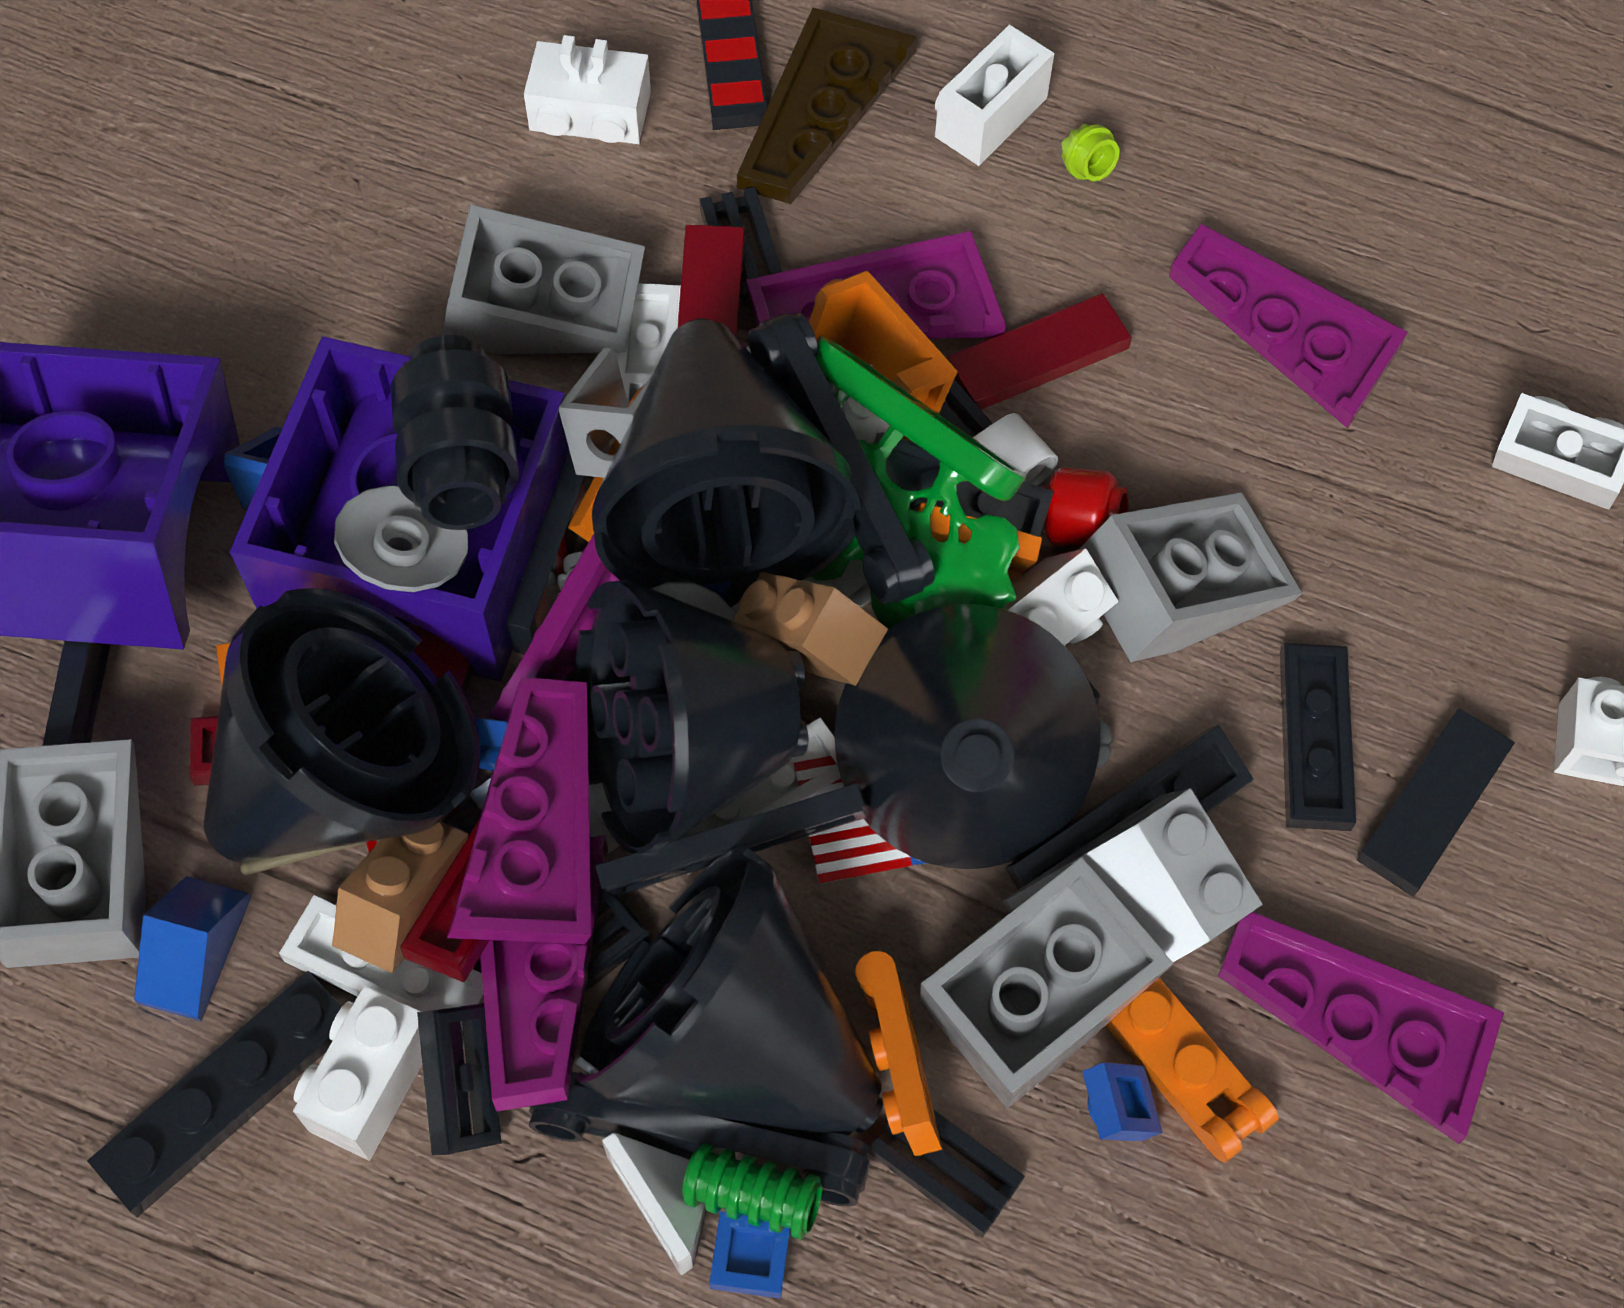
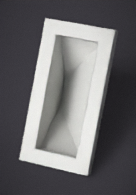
M617 1133L609 1135L602 1140L608 1160L680 1275H683L694 1266L706 1212L705 1203L701 1202L696 1208L685 1205L682 1187L690 1160Z

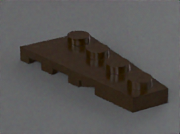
M813 7L737 173V189L744 190L755 187L757 195L792 204L916 52L917 36Z

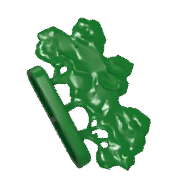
M820 335L817 340L818 354L815 358L826 380L835 386L833 393L841 409L843 404L851 397L889 424L888 429L878 443L868 444L864 440H858L907 537L913 536L922 542L928 551L934 568L935 579L933 584L924 587L923 592L900 602L891 601L882 604L874 597L870 590L872 610L878 621L889 629L914 614L945 605L977 604L1003 609L1006 603L1014 601L1017 597L1007 573L1013 557L1020 549L1017 528L1003 517L986 514L977 519L967 518L959 503L956 485L960 482L969 481L988 495L1000 501H1008L1016 494L1026 479L1025 475L855 354L831 339ZM903 436L939 460V473L932 487L919 491H907L893 483L886 474L885 461ZM919 497L927 499L923 511L909 510L910 502ZM937 500L944 502L939 512L946 517L950 514L949 534L945 542L937 541L931 533L930 515ZM962 523L972 531L971 538L965 544L959 542L958 529ZM853 537L847 548L834 561L811 577L816 581L837 579L842 577L850 560L863 561L865 555L856 537Z

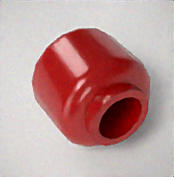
M1062 467L1054 472L1048 486H1039L1054 492L1044 526L1049 540L1057 546L1081 548L1111 515L1127 513L1129 511L1127 487H1119L1116 476L1108 470Z

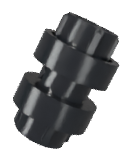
M440 335L426 339L412 350L409 361L405 362L397 371L391 383L393 426L398 435L395 441L398 486L403 495L413 502L414 506L421 509L423 517L429 523L449 530L476 528L490 522L498 515L501 506L506 503L507 495L514 489L519 478L516 439L510 427L513 411L509 379L505 370L496 361L487 357L482 346L470 338L459 335Z

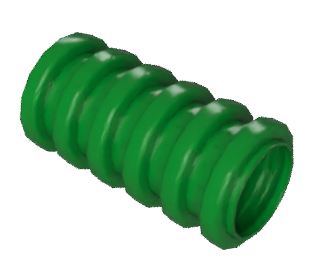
M704 1142L694 1151L690 1158L684 1176L682 1194L687 1206L696 1208L702 1202L705 1203L706 1211L717 1214L721 1209H726L727 1217L738 1221L742 1215L748 1216V1223L750 1225L760 1227L764 1221L769 1222L771 1231L781 1233L785 1228H789L793 1238L802 1240L806 1234L810 1233L816 1220L822 1197V1185L820 1184V1177L810 1173L805 1179L799 1178V1171L790 1167L784 1173L778 1172V1165L776 1163L766 1161L761 1167L757 1165V1160L753 1156L745 1155L741 1160H737L734 1151L725 1148L720 1154H717L712 1144Z

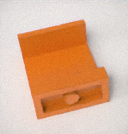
M868 271L844 280H832L823 286L815 297V306L809 320L816 341L822 335L838 343L867 364H872L873 368L939 413L958 371ZM902 437V439L912 442L907 437Z

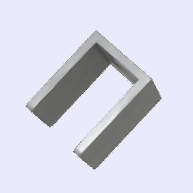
M612 348L602 349L559 406V413L576 475L605 478L615 455H608L602 451L613 436L621 444L652 378L651 376L628 407L616 353Z

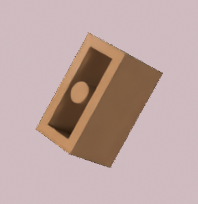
M761 572L756 582L750 585L744 592L740 600V609L733 620L772 636L781 643L785 650H797L802 657L806 673L854 686L859 682L866 666L888 630L883 624L834 587Z
M439 822L430 829L419 833L381 839L338 888L332 946L393 974L404 960L400 949L402 942L466 842L468 833Z

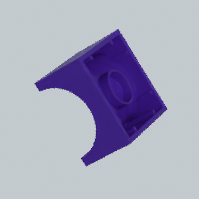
M322 336L230 549V554L256 609L260 605L265 607L275 603L285 591L316 588L341 592L366 601L388 614L404 619L429 631L461 653L472 665L477 676L501 682L514 648L507 626V619L569 451L559 413V406L565 399V393L509 380L513 411L510 427L515 434L519 466V478L516 486L507 495L506 503L501 506L500 512L493 520L482 526L466 529L468 533V553L456 576L439 587L417 592L386 590L361 579L343 563L334 544L335 522L346 502L362 492L380 487L398 486L395 457V441L398 435L393 426L390 389L393 377L404 363L409 361V356Z
M0 342V636L184 650L190 633L185 600V549L195 491L199 480L231 483L224 467L225 453L240 446L220 358Z

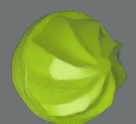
M1083 123L1078 129H1070V135L1065 137L1061 143V158L1067 171L1080 180L1088 179L1095 182L1104 179L1113 171L1119 159L1120 150L1118 144L1114 141L1113 134L1106 127L1099 124L1088 125Z

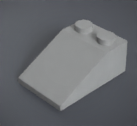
M470 204L448 298L443 335H459L470 338L480 344L484 351L499 355L600 353L603 348H612L615 352H625L645 246Z
M1242 492L1111 515L1079 549H1087L1119 601L1103 615L1130 662L1179 651L1290 603L1303 594Z
M130 739L0 749V962L6 968L138 958L143 915L146 911V884L135 744Z
M1191 788L1158 796L1003 900L1004 905L1009 913H1011L1082 857L1173 962L1208 943L1263 905Z
M1081 857L922 982L920 1004L1006 1109H1008L1060 1067L1166 972L1174 962Z

